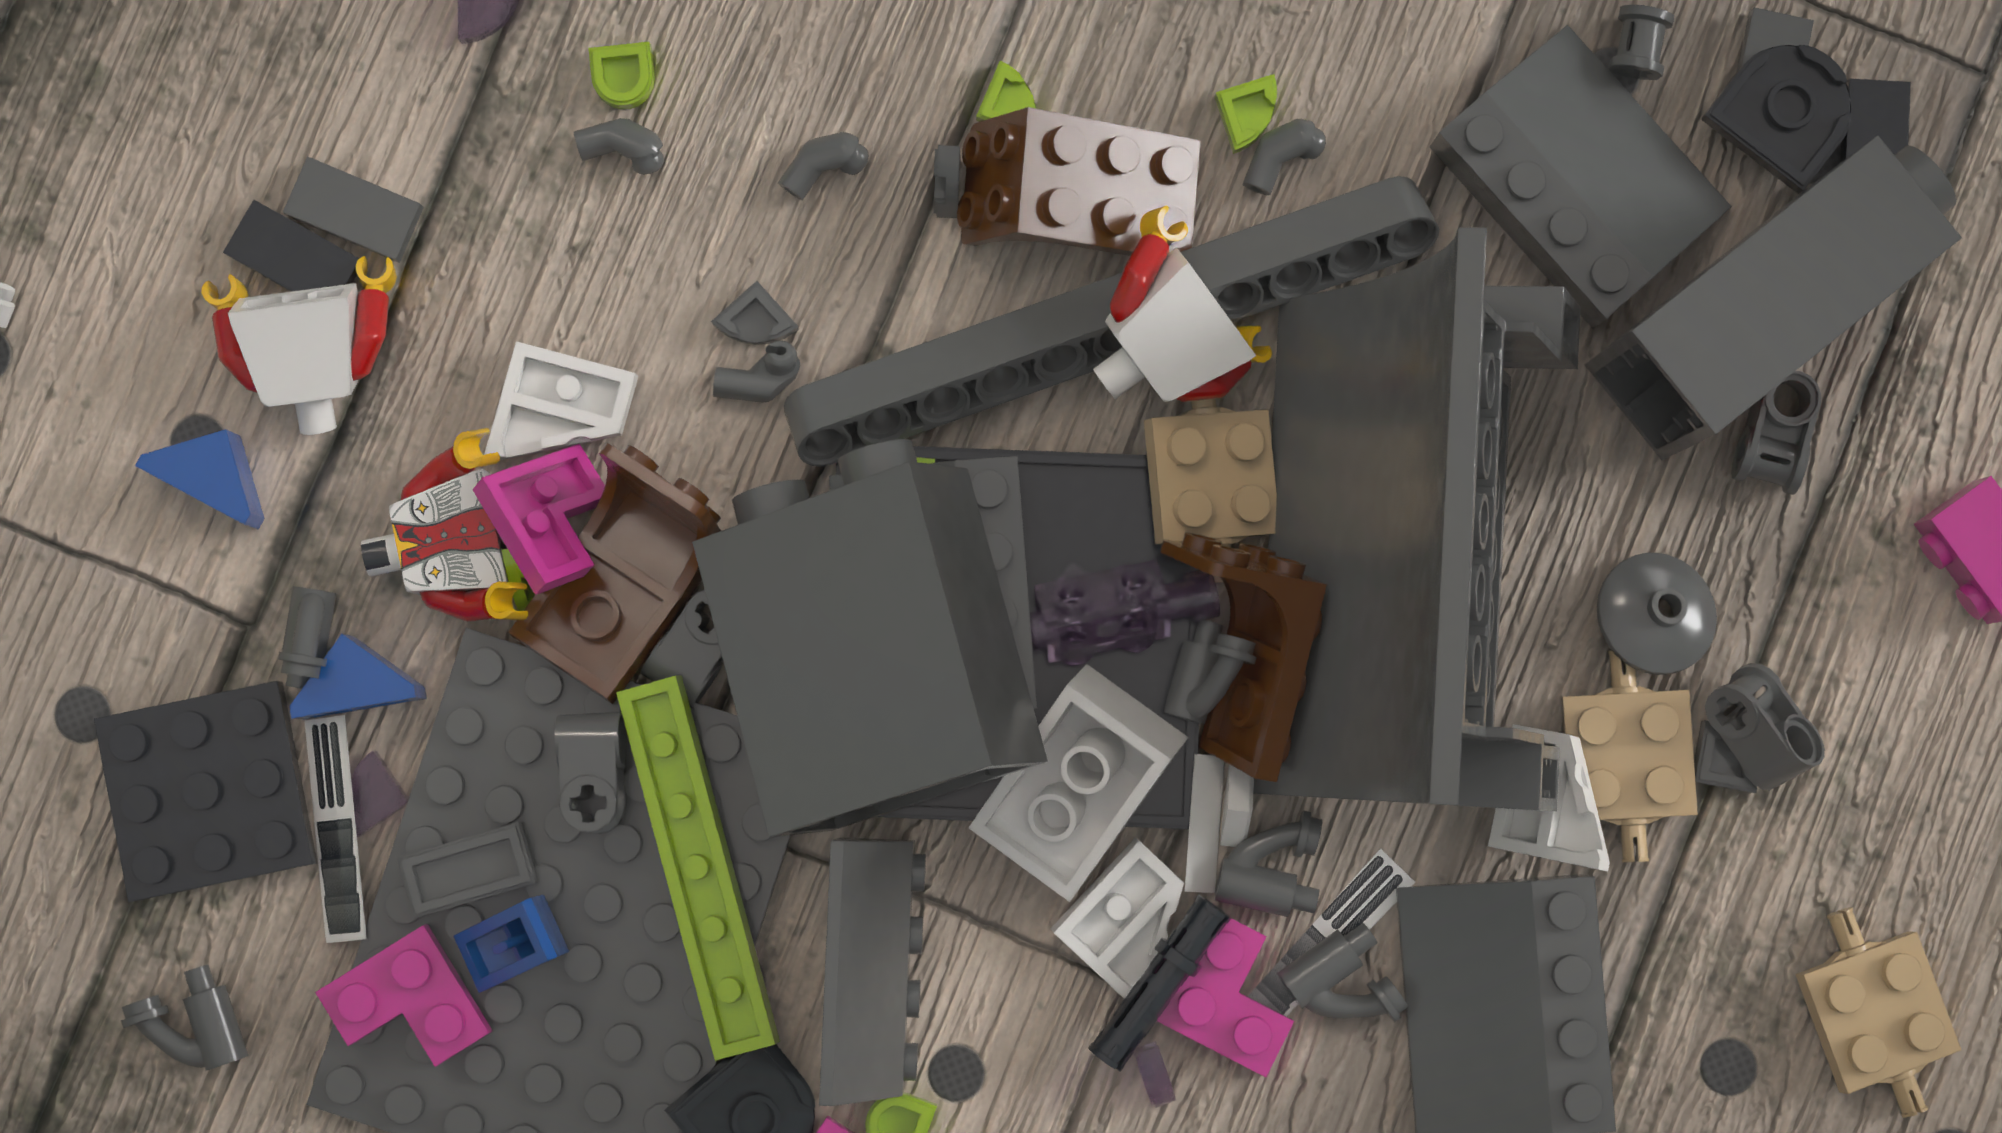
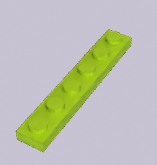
M675 675L616 692L714 1059L716 1061L775 1045L780 1042L682 675Z

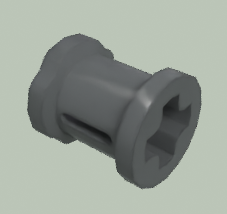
M1621 6L1618 19L1623 22L1618 52L1617 56H1613L1610 59L1608 70L1634 79L1658 80L1660 77H1663L1664 66L1659 61L1665 30L1672 28L1674 15L1666 10L1652 6Z

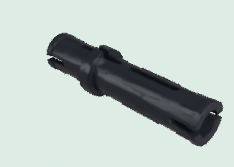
M1198 895L1185 917L1168 939L1161 938L1154 949L1158 953L1150 962L1149 967L1132 987L1114 1012L1113 1017L1094 1042L1090 1044L1088 1049L1104 1063L1121 1072L1136 1047L1161 1016L1180 986L1184 984L1189 975L1195 977L1202 968L1199 961L1207 952L1206 950L1216 936L1229 923L1231 917L1208 899Z

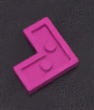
M580 443L482 477L472 489L535 595L584 577L594 566L593 561L567 520L595 509L605 487Z
M1231 918L1199 961L1202 968L1195 977L1189 975L1170 1000V1003L1157 1022L1267 1077L1294 1021L1239 992L1267 936Z
M428 924L422 925L315 992L347 1046L353 1045L403 1014L435 1067L493 1031Z

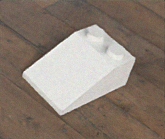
M1088 664L1066 685L1038 726L1048 762L1005 775L968 827L1069 902L1189 738Z

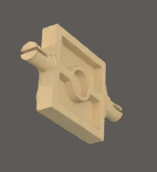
M1216 399L1191 401L1192 410H1188L1178 416L1156 417L1144 420L1155 544H1162L1163 539L1183 542L1185 532L1222 541L1221 545L1227 547L1246 537L1275 534L1277 493L1269 410L1235 412L1224 407H1217ZM1208 574V584L1223 582L1220 577Z
M1608 651L1610 655L1612 688L1603 690L1595 695L1561 697L1563 733L1580 738L1599 820L1621 825L1622 862H1635L1634 837L1636 861L1645 862L1649 861L1646 824L1668 816L1698 815L1689 690L1656 692L1641 686L1637 687L1636 669L1624 662L1623 674L1621 659L1613 651Z
M1853 907L1832 912L1827 915V919L1830 921L1840 950L1835 952L1825 963L1795 975L1839 1093L1850 1094L1876 1083H1890L1903 1118L1918 1115L1917 1112L1923 1113L1928 1110V1107L1925 1105L1915 1074L1919 1073L1928 1063L1961 1051V1047L1917 932L1908 931L1881 942H1864L1853 913Z

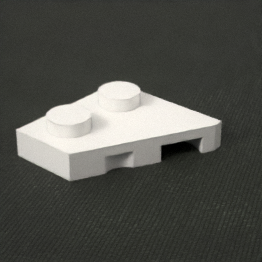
M516 341L485 454L498 452L500 460L573 446L579 443L622 436L638 375L626 370Z
M1513 724L1512 728L1543 734L1544 745L1560 748L1557 812L1496 808L1488 847L1608 872L1610 861L1580 738L1569 734Z
M1135 837L1050 929L1125 999L1158 953L1154 949L1161 938L1167 940V926L1170 916L1176 912L1184 882Z

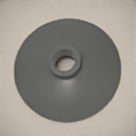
M1642 553L1627 558L1610 571L1603 581L1598 594L1597 619L1601 633L1614 654L1636 670L1655 675L1680 672L1699 661L1713 641L1717 625V614L1712 593L1699 573L1676 557L1663 553ZM1660 598L1670 605L1673 612L1672 618L1665 617L1659 611L1658 601Z

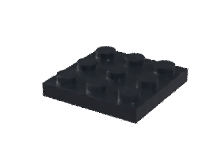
M273 681L94 718L128 902L318 864L283 681Z

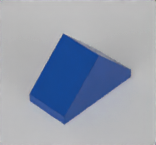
M227 429L142 454L135 464L136 467L244 525L259 529L265 519L241 436Z
M341 634L324 657V659H327L326 667L321 666L319 679L310 677L289 708L291 719L306 720L424 700L427 697L425 687L356 637Z
M544 894L526 899L453 936L478 993L569 952Z

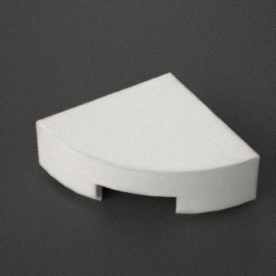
M1230 764L1224 798L1220 845L1236 847L1247 839L1253 810L1254 778Z

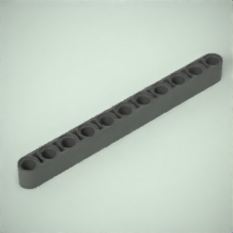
M1397 176L1184 250L1181 254L1192 266L1229 319L1234 322L1288 303L1292 297L1310 295L1415 258L1425 253L1434 245L1439 236V227L1415 182L1408 177ZM1122 273L820 379L794 390L784 403V413L798 456L804 463L810 466L822 467L837 463L838 459L843 455L856 449L884 441L905 439L1094 372L1093 369L1122 348V345L1105 322L1111 313L1110 301Z

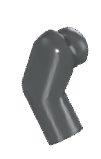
M618 118L574 131L575 141L582 161L618 152L626 158H630L633 170L642 175L654 173L664 164V155L660 151L663 143L659 136L630 119Z
M1294 119L1265 133L1259 140L1242 185L1254 192L1271 195L1284 162L1298 156L1303 159L1309 158L1313 160L1321 155L1326 145V136L1323 131L1316 128L1310 120Z
M844 131L811 139L803 145L778 181V184L788 193L803 201L823 171L840 168L842 172L849 175H856L861 172L869 159L868 150L863 145L858 144L857 136Z
M786 341L770 343L766 347V354L750 370L716 367L713 397L761 403L772 401L796 379L799 372L800 360L797 357L795 347Z

